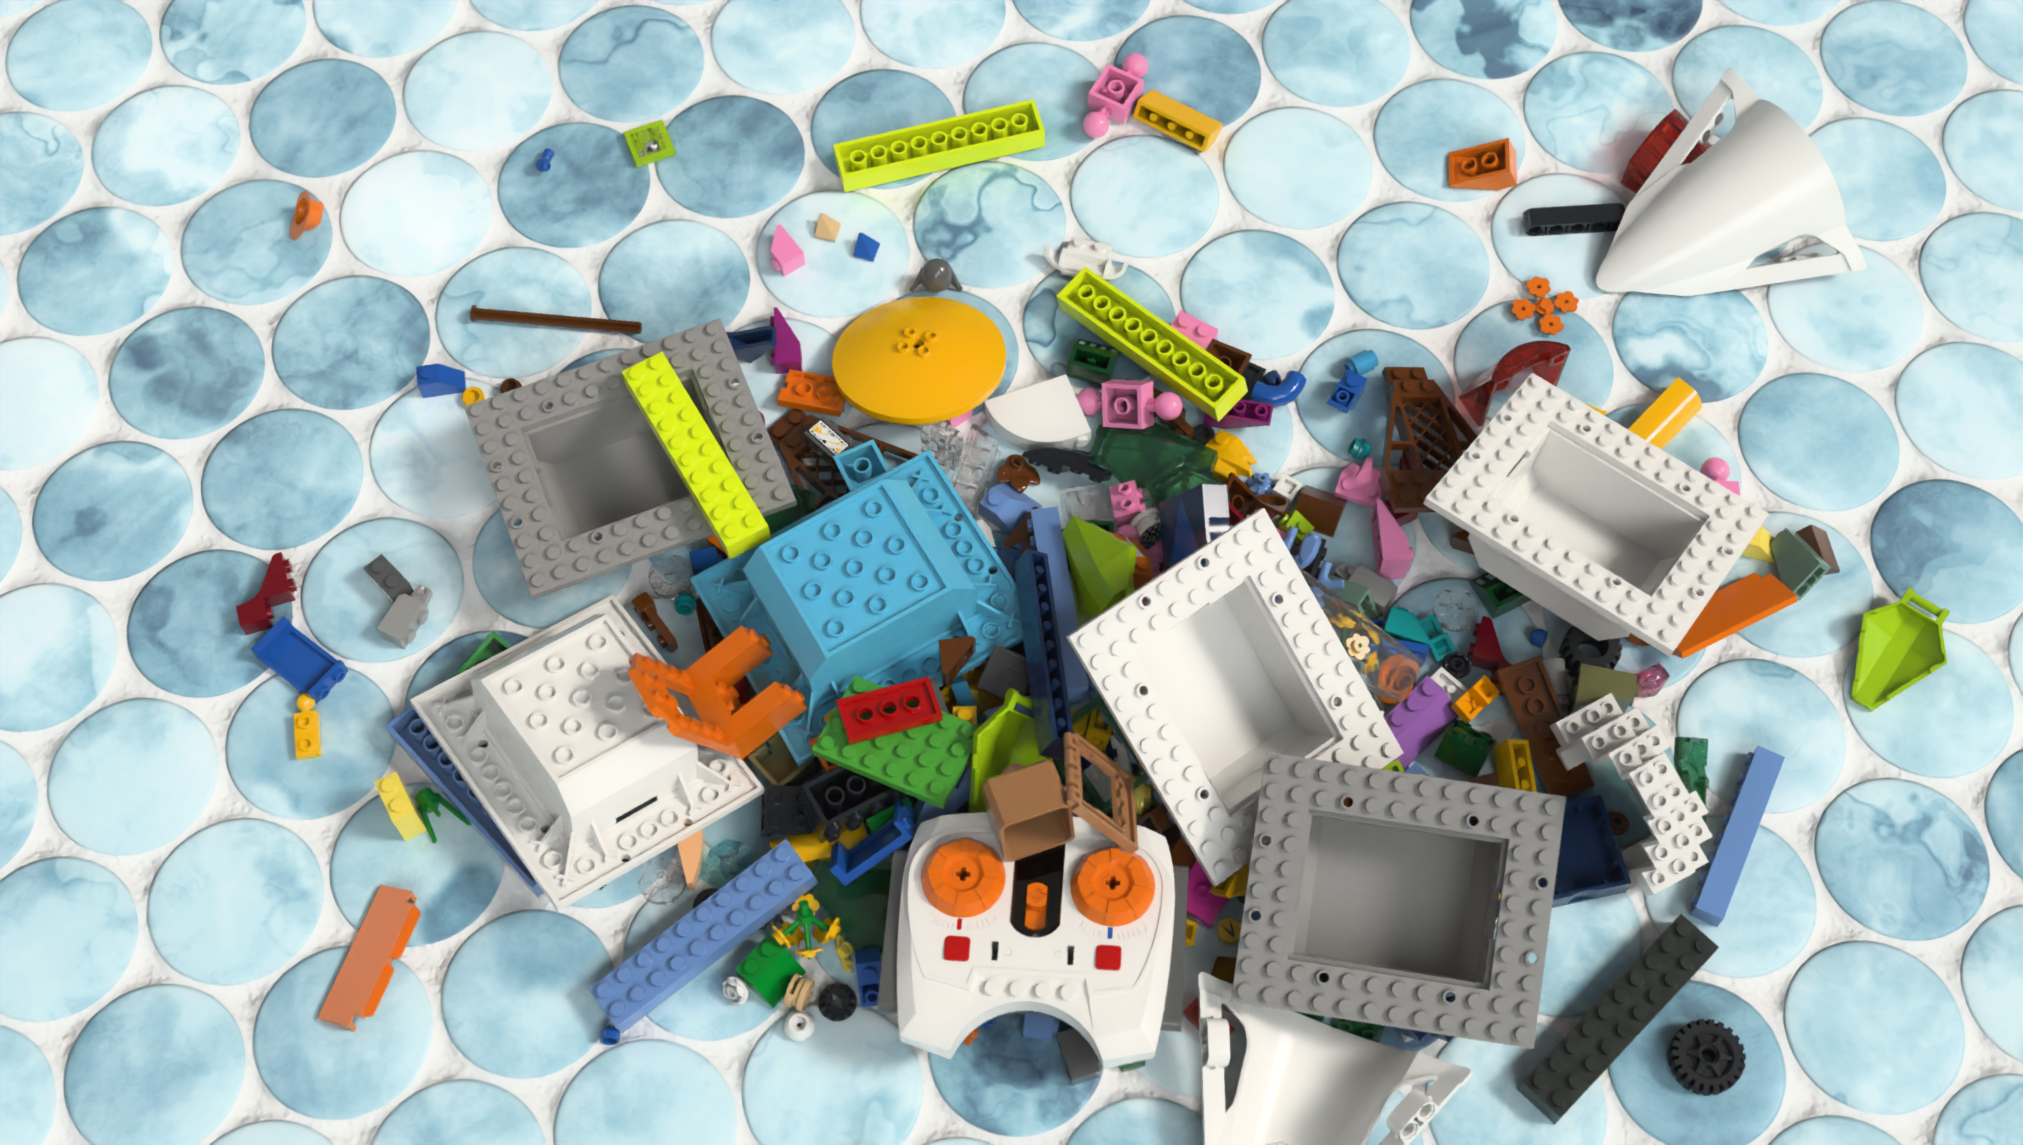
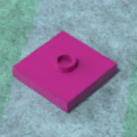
M1195 862L1188 872L1187 913L1210 928L1229 898L1215 896L1210 892L1212 884L1200 863Z

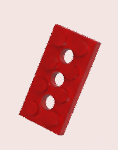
M929 676L836 700V706L849 745L943 721V715ZM916 701L919 705L915 708H910L906 703ZM893 707L896 711L892 714H886L883 712V709ZM862 713H870L872 718L863 720L859 716Z

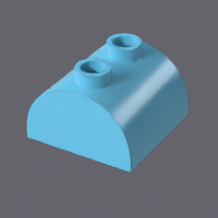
M874 439L833 456V460L850 492L890 471Z

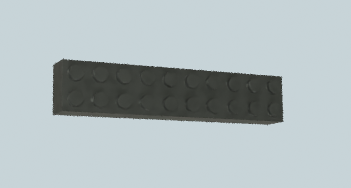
M1680 914L1526 1077L1517 1090L1552 1123L1556 1124L1709 960L1719 946Z

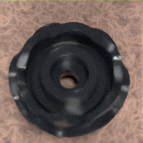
M1453 652L1444 657L1443 668L1455 679H1463L1471 672V660L1463 653Z

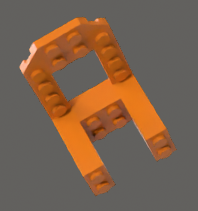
M743 626L737 628L686 670L676 669L672 665H666L660 660L656 661L649 656H643L638 653L632 655L628 661L631 666L628 668L627 673L647 708L657 719L661 716L669 724L667 730L673 736L740 759H744L808 709L803 702L805 700L804 695L797 688L793 689L787 684L783 685L776 681L747 704L743 705L738 699L739 694L733 685L774 654L770 648L771 642L765 634H759L754 629H748ZM666 688L687 695L703 722L682 714L677 707L679 706L678 701L673 695L669 694Z

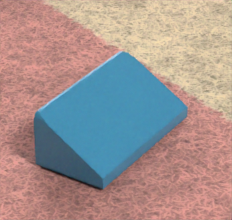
M962 676L956 678L951 684V688L958 706H976L966 679ZM977 710V725H978V724H981L982 721H981L980 715H979L978 710Z

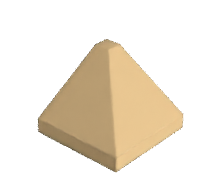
M820 213L815 238L835 242L841 223Z

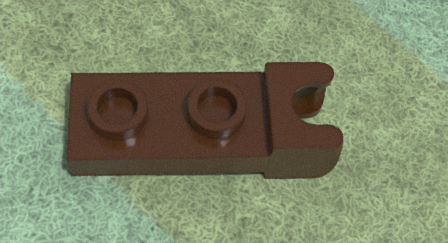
M644 592L631 601L635 607V612L651 632L654 630L657 633L656 639L663 649L667 647L671 653L679 649L676 638L657 614L655 603L649 594Z

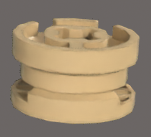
M795 974L787 988L783 1002L784 1006L789 1008L792 1006L796 1007V1010L799 1012L805 1011L812 997L811 992L815 987V980L809 978L805 980L803 976Z

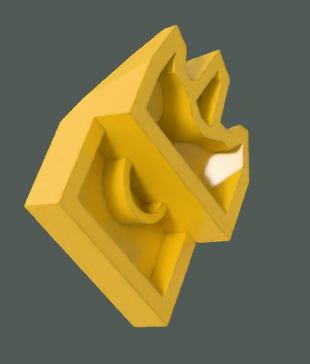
M1222 429L1193 457L1194 463H1199L1200 467L1212 473L1213 478L1223 483L1226 482L1229 473L1232 472L1236 476L1251 478L1253 471L1250 465L1257 463L1252 452L1238 437Z

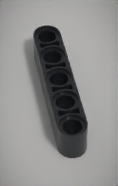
M1621 203L1531 208L1524 211L1522 216L1525 232L1528 236L1617 231L1625 213V206Z

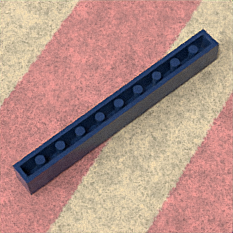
M1027 548L1013 565L1038 752L1040 756L1061 760L1064 757L1063 735L1066 732L1073 733L1048 555Z

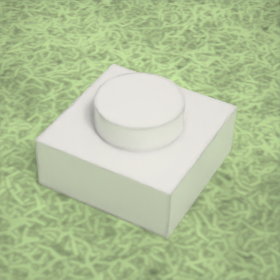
M1284 473L1273 488L1272 494L1285 497L1289 504H1292L1303 488V483Z

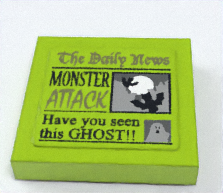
M663 120L623 132L637 168L676 155Z

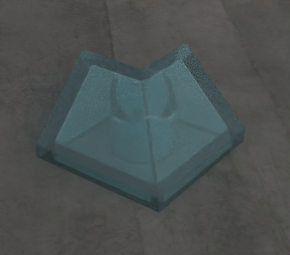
M725 839L710 849L699 878L714 888L720 889L760 858L744 843Z

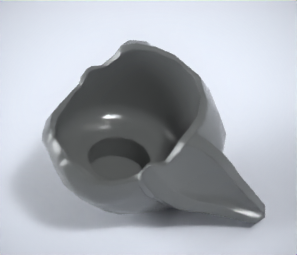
M935 258L929 260L921 267L909 290L913 292L920 284L928 291L934 293L945 291L950 283L959 291H962L963 288L958 282L950 264L943 259Z

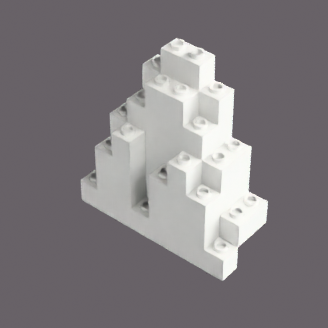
M1612 693L1550 725L1551 730L1561 745L1555 751L1567 771L1592 758L1595 764L1610 759L1622 781H1627L1646 816L1643 818L1653 834L1621 851L1629 876L1635 875L1646 896L1654 895L1695 873V869L1709 862L1699 846L1700 843L1713 837L1701 817L1709 812L1696 791L1688 793L1664 752L1665 749L1670 747L1668 741L1658 725L1652 728L1649 727L1638 707L1623 714Z

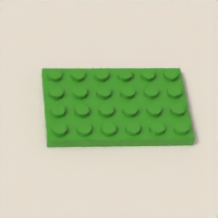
M855 675L842 698L885 687ZM909 701L906 705L910 708H915L919 703ZM836 707L811 751L814 756L943 809L972 756L973 733L980 726L941 710L943 721L849 745ZM893 707L883 709V712L886 714H892L896 711ZM862 713L859 717L863 720H869L872 718V715L870 713Z

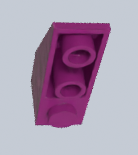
M774 307V316H770V326L777 328V343L774 347V353H771V366H775L777 374H787L789 369L802 371L801 344L778 308Z
M1240 399L1219 422L1205 413L1203 424L1221 429L1270 426L1274 405Z

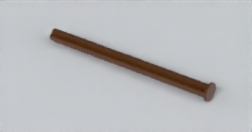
M472 305L470 312L471 322L487 320L638 334L642 331V323L634 321L477 308L476 305Z

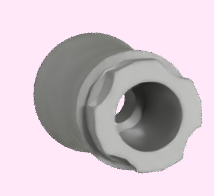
M1551 658L1543 660L1542 662L1562 709L1570 706L1565 659Z

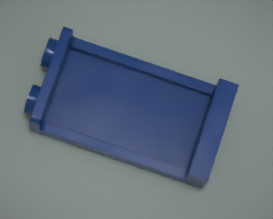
M284 616L251 649L258 660L302 694L308 693L315 700V704L326 698L333 686L341 682L348 672L347 667L341 660H336L302 634Z
M897 799L894 805V818L848 850L840 841L832 845L829 870L844 886L913 838L914 811L911 806Z

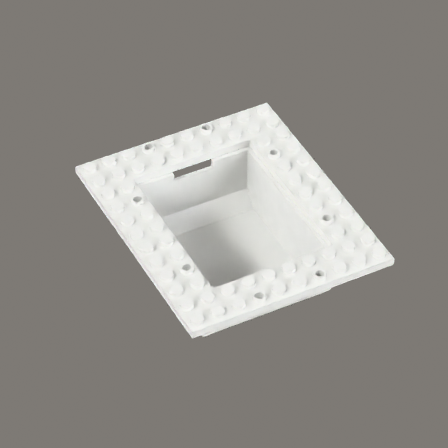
M1531 373L1428 494L1423 503L1470 533L1468 539L1479 567L1598 641L1628 637L1632 633L1669 657L1769 515V513L1534 373ZM1525 454L1524 458L1519 462V464L1515 467V469H1514V470L1510 473V475L1507 477L1508 473L1513 469V467L1517 464V462H1518V461L1522 458V456Z
M1264 508L1258 509L1066 636L1205 874L1214 886H1217L1250 862L1265 752L1382 769L1404 753ZM1202 558L1206 561L1204 567L1200 564ZM1276 595H1278L1280 599L1278 603L1275 602ZM1144 597H1146L1148 601L1145 606L1142 604V599ZM1335 698L1338 699V704L1336 706L1333 703ZM1264 836L1261 842L1267 846L1271 843V839L1269 836Z
M613 594L410 699V703L558 912L765 793V788L742 759L673 736L667 730L669 724L661 716L657 719L649 711L627 673L628 668L631 666L628 663L629 658L638 653L643 656H649L656 661L660 660L666 665L668 664ZM666 688L669 694L673 695L678 701L679 706L677 707L682 714L703 722L687 695ZM653 797L657 798V801L616 823V818ZM689 823L691 826L686 827L684 824ZM629 859L628 862H623L622 860Z

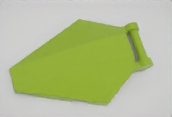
M1073 516L1062 531L1063 541L1080 613L1095 618L1136 591L1133 575L1135 573L1137 547L1126 541L1119 540L1114 537L1115 535L1093 523H1088L1078 516Z
M1908 587L1900 601L1862 615L1851 700L1871 712L1947 663L1942 624L1950 611L1946 608L1941 609L1914 593L1915 590ZM1910 600L1937 616L1936 621L1908 605V601Z
M1013 688L1007 690L1003 706L973 733L969 813H987L983 784L986 779L1000 775L1008 765L1020 764L1027 766L1045 759L1053 762L1052 758L1039 755L1034 718L1014 710L1016 703L1033 710L1032 699L1019 694V691Z

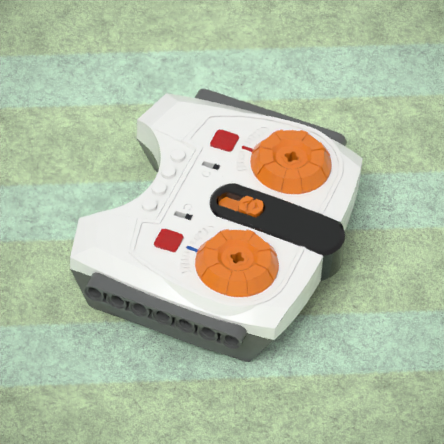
M987 813L942 815L920 823L910 849H897L893 852L878 995V1013L898 1014L901 1042L950 1060L962 1041L977 1027L990 1020L1014 1014L1047 1016L1072 1026L1082 1034L1094 1049L1102 1069L1154 1058L1160 1030L1181 1032L1189 866L1172 865L1166 837L1138 825L1139 849L1131 854L1124 848L1119 847L1113 840L1081 817L1073 816L1075 838L1069 843L1008 862L1004 861Z

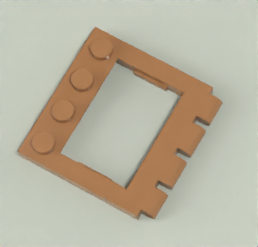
M1076 732L1064 733L1067 804L1071 806L1072 812L1113 840L1119 847L1132 854L1139 849L1133 775ZM1080 755L1110 776L1112 819L1083 800Z

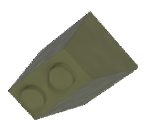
M1581 663L1572 680L1569 698L1570 706L1568 707L1567 716L1612 693L1624 714L1628 706L1632 707L1634 697H1637L1640 684L1636 683L1637 674Z

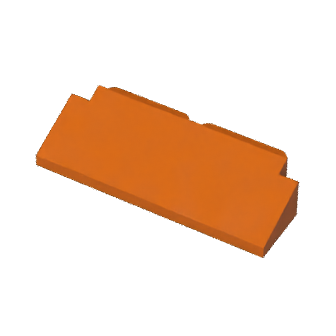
M1754 572L1716 591L1672 654L1684 659L1798 602L1797 596L1771 573L1761 578Z
M380 885L317 1017L319 1020L355 1032L357 1027L352 1023L354 1016L365 1019L366 1016L371 1017L375 1014L394 974V968L391 965L392 960L399 959L402 956L421 916L419 909L414 904L417 898L412 891Z

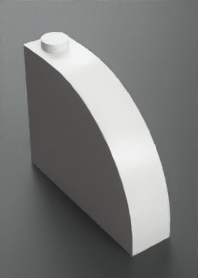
M1066 374L984 401L985 414L990 424L1004 439L1018 447L1027 450L1050 447L1080 448L1091 442V429Z

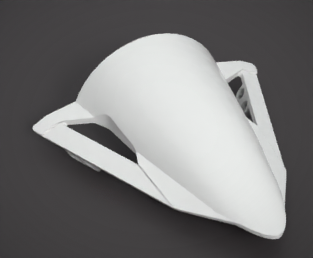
M1730 68L1725 71L1719 83L1628 204L1610 249L1598 270L1596 285L1602 291L1613 293L1635 291L1695 296L1843 272L1864 270L1867 265L1858 245L1846 226L1845 210L1834 177L1813 141L1788 113L1770 101L1759 99L1743 78ZM1730 98H1733L1736 122L1731 131L1692 163L1681 165L1697 143L1705 145L1723 122V107ZM1800 238H1816L1837 250L1836 254L1823 256L1819 253L1801 254L1781 258L1780 263L1748 267L1754 258Z
M1200 972L1197 975L1203 1145H1366L1388 1102L1401 1087L1434 1082L1425 1094L1418 1089L1409 1092L1387 1118L1386 1125L1391 1131L1379 1145H1409L1454 1093L1472 1077L1473 1073L1467 1067L1451 1064L1419 1052L1407 1051L1374 1042L1318 1022L1294 1011L1231 1002L1233 984L1205 972ZM1222 1003L1243 1024L1247 1037V1049L1234 1102L1226 1111L1224 1067H1227L1230 1061V1039L1228 1021L1222 1018Z

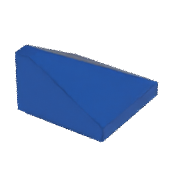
M859 232L853 256L874 262L880 243Z

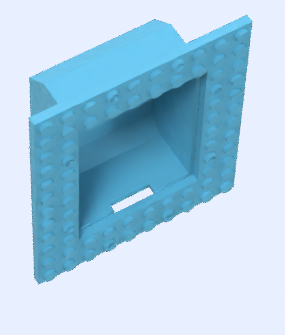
M930 450L919 454L771 534V539L730 560L727 558L690 578L691 583L724 639L737 628L743 626L748 629H754L759 634H765L770 640V648L774 654L750 673L746 674L755 693L758 695L776 681L783 685L787 684L790 688H797L804 695L805 700L803 702L808 709L778 731L798 766L816 757L812 755V747L809 741L821 734L827 724L823 720L824 716L836 707V700L842 698L855 675L883 687L929 676L930 680L936 678L940 688L944 685L938 640L973 636L976 639V652L954 679L988 661L996 644L1010 649L1024 641L1016 583ZM957 517L963 518L961 521L955 520ZM991 570L997 571L995 574L989 573Z

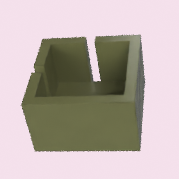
M779 732L768 740L772 753L770 756L765 744L748 756L750 767L766 785L798 786L816 771L813 759L800 766L797 765Z

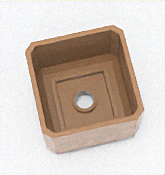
M1045 759L986 779L983 784L987 816L1004 861L1013 862L1069 843L1075 838L1071 806L1067 804L1066 791L1053 762Z

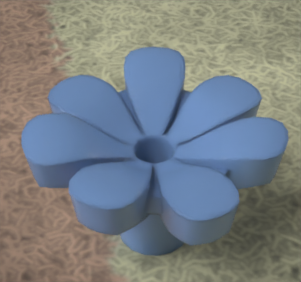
M1266 472L1264 474L1254 473L1252 478H1248L1246 482L1248 486H1251L1250 489L1257 494H1272L1275 487V481L1269 480L1270 474Z

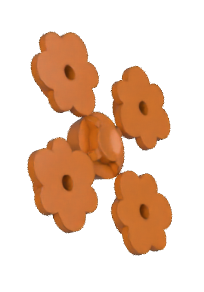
M1538 276L1533 277V280L1527 281L1526 287L1529 289L1530 295H1536L1541 299H1538L1535 305L1529 303L1528 299H1523L1522 301L1516 299L1512 303L1511 312L1516 314L1518 320H1525L1526 317L1532 318L1533 312L1536 311L1538 315L1544 316V318L1539 320L1541 332L1556 335L1557 332L1563 330L1564 325L1560 322L1561 318L1559 316L1554 317L1551 314L1554 306L1560 308L1563 313L1567 311L1575 312L1579 300L1574 297L1572 292L1566 291L1564 294L1558 293L1557 299H1555L1553 304L1551 300L1544 298L1546 293L1551 291L1549 280L1547 278L1540 279Z

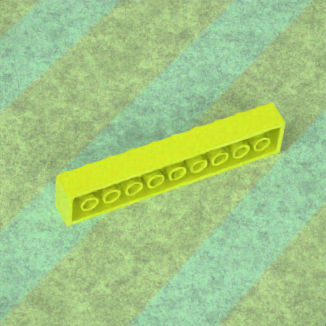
M1032 99L833 144V149L844 192L1045 147V130L1035 101Z
M1084 267L1056 295L1062 311L1219 422L1248 392L1243 376L1087 267Z
M663 352L621 371L627 389L729 560L771 539L768 524Z

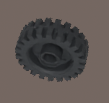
M1698 1019L1684 1025L1674 1035L1667 1056H1669L1668 1065L1672 1067L1670 1071L1672 1075L1678 1077L1676 1081L1679 1084H1685L1684 1088L1688 1091L1692 1089L1694 1090L1693 1093L1698 1095L1703 1093V1096L1718 1095L1730 1089L1739 1080L1746 1065L1744 1063L1746 1060V1054L1743 1053L1744 1046L1743 1043L1739 1044L1740 1038L1738 1035L1734 1036L1732 1034L1733 1030L1730 1027L1726 1029L1724 1028V1023H1714L1715 1020L1712 1019L1707 1021ZM1701 1053H1707L1711 1057V1062L1705 1061Z

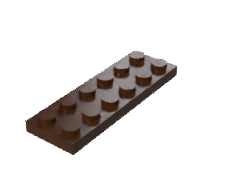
M1540 655L1497 670L1495 672L1522 739L1529 742L1531 760L1545 794L1567 797L1593 787L1594 783L1585 762L1567 771L1555 751L1561 745L1551 730L1550 725L1562 720L1566 716Z

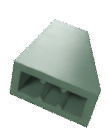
M1785 528L1779 532L1775 540L1770 544L1782 583L1796 594L1799 601L1831 568L1796 532Z
M1328 574V578H1329L1330 580H1340V579H1342V578H1339V577H1336V576H1333V575ZM1343 579L1345 583L1343 589H1331L1324 593L1326 597L1324 607L1335 614L1347 612L1354 615V617L1363 622L1362 630L1367 632L1364 623L1372 619H1378L1380 616L1370 589Z

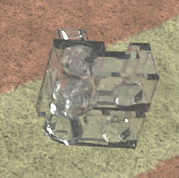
M944 421L926 424L921 431V452L930 450V452L936 453L934 458L945 475H947L950 469L956 472L959 468V463L963 459V435L959 430Z

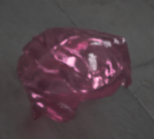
M1660 662L1637 674L1636 683L1640 684L1637 697L1648 698L1656 696L1668 681L1670 675Z

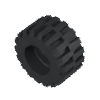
M1571 626L1559 648V658L1565 659L1566 670L1570 671L1568 675L1571 677L1576 674L1581 663L1614 670L1622 654L1620 653L1622 644H1619L1621 639L1615 638L1598 641L1577 627ZM1579 645H1593L1600 651L1602 657L1590 658L1584 655Z

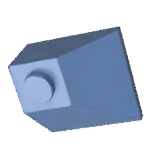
M1006 482L993 486L979 502V514L1008 535H1011L1033 507L1040 509L1042 505L1024 493L1019 494L1011 484Z

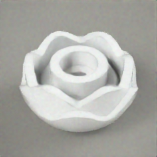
M737 976L727 977L726 981L722 983L724 987L723 995L730 1000L732 1005L740 1006L744 1004L749 995L747 983Z
M805 1011L792 1012L784 1022L785 1034L795 1041H804L814 1032V1019Z

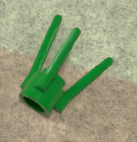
M424 788L416 794L415 800L419 804L417 809L423 818L433 843H436L437 839L426 811L428 813L434 812L437 817H440L441 813L437 809L439 803L466 825H471L439 793L434 794L431 788Z

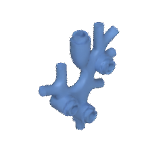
M1293 526L1289 527L1286 537L1282 539L1289 552L1298 528ZM1308 532L1307 536L1303 538L1299 553L1296 556L1291 555L1300 571L1310 565L1315 559L1322 543L1320 541L1321 536ZM1323 561L1317 580L1309 586L1315 598L1318 597L1321 609L1326 604V597L1324 595L1326 591L1343 589L1345 586L1343 579L1330 580L1328 578L1332 563Z

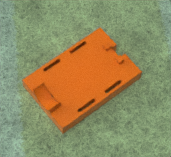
M789 369L785 379L786 388H781L777 397V406L841 416V413L844 412L846 399L837 388L834 377Z

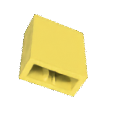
M397 772L374 782L393 824L405 841L427 831L408 789Z

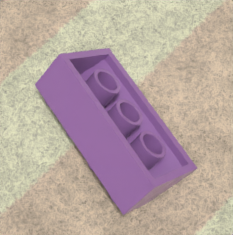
M1428 675L1411 691L1407 698L1402 700L1384 717L1404 752L1392 762L1400 760L1403 768L1407 765L1409 766L1458 717L1456 712L1450 707L1453 703L1446 691Z

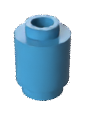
M1373 350L1361 351L1346 359L1345 370L1349 369L1359 375L1368 373L1378 365L1377 355Z

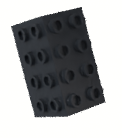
M840 766L803 784L798 805L819 842L828 841V843L837 840L841 836L840 834L846 830L852 832L861 827L862 822L894 805L897 799H905L906 794Z

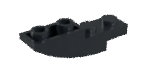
M1050 447L1033 449L1022 454L1023 457L1029 459L1028 462L1030 464L1048 467L1047 471L1057 475L1068 471L1078 475L1084 473L1089 476V480L1101 483L1102 481H1109L1113 473L1094 464L1097 455L1078 449Z

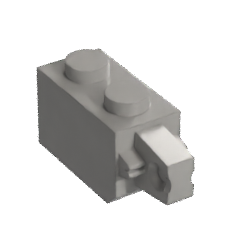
M1341 562L1334 572L1336 577L1368 587L1380 617H1382L1396 596L1398 587L1390 579L1382 578L1369 567L1359 564L1356 568Z
M419 585L410 596L407 594L399 595L377 627L381 638L403 649L409 643H412L418 628L428 619L429 611L427 605L433 595L432 591Z

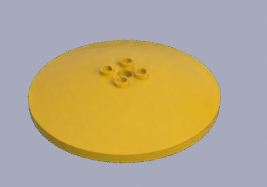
M912 297L880 305L854 320L844 330L835 345L832 356L834 380L840 393L853 407L862 413L896 424H931L949 420L969 412L984 402L995 391L1005 372L1006 347L997 326L979 310L967 304L945 298Z

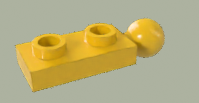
M308 693L299 695L296 700V705L301 710V713L293 714L295 750L298 760L322 757L319 712L317 710L311 711L315 706V700Z

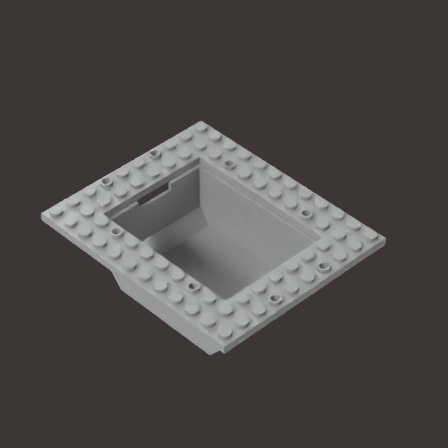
M721 319L464 406L533 600L715 535L627 389L621 371L660 352H663L761 515L765 517L797 505L796 498ZM757 437H761V438H762V439L759 440V441H756V440H755ZM517 522H522L521 525L515 526Z
M1265 752L1231 1002L1534 1049L1566 797ZM1346 797L1352 799L1350 807H1346L1343 804V800ZM1471 816H1475L1477 818V824L1475 826L1469 824V818ZM1264 836H1269L1271 839V843L1267 846L1261 842ZM1540 878L1546 879L1547 883L1545 887H1540L1538 885V880ZM1500 889H1501L1500 903H1499V910H1498V918H1497V926H1496V933H1495V939H1493V938H1494L1496 915H1497L1499 892H1500ZM1253 911L1260 912V918L1258 920H1253L1251 918V913ZM1532 953L1537 956V960L1534 963H1530L1528 960V956ZM1321 973L1328 974V980L1326 982H1321L1319 980V976ZM1449 992L1454 994V1000L1451 1002L1445 999L1446 994Z

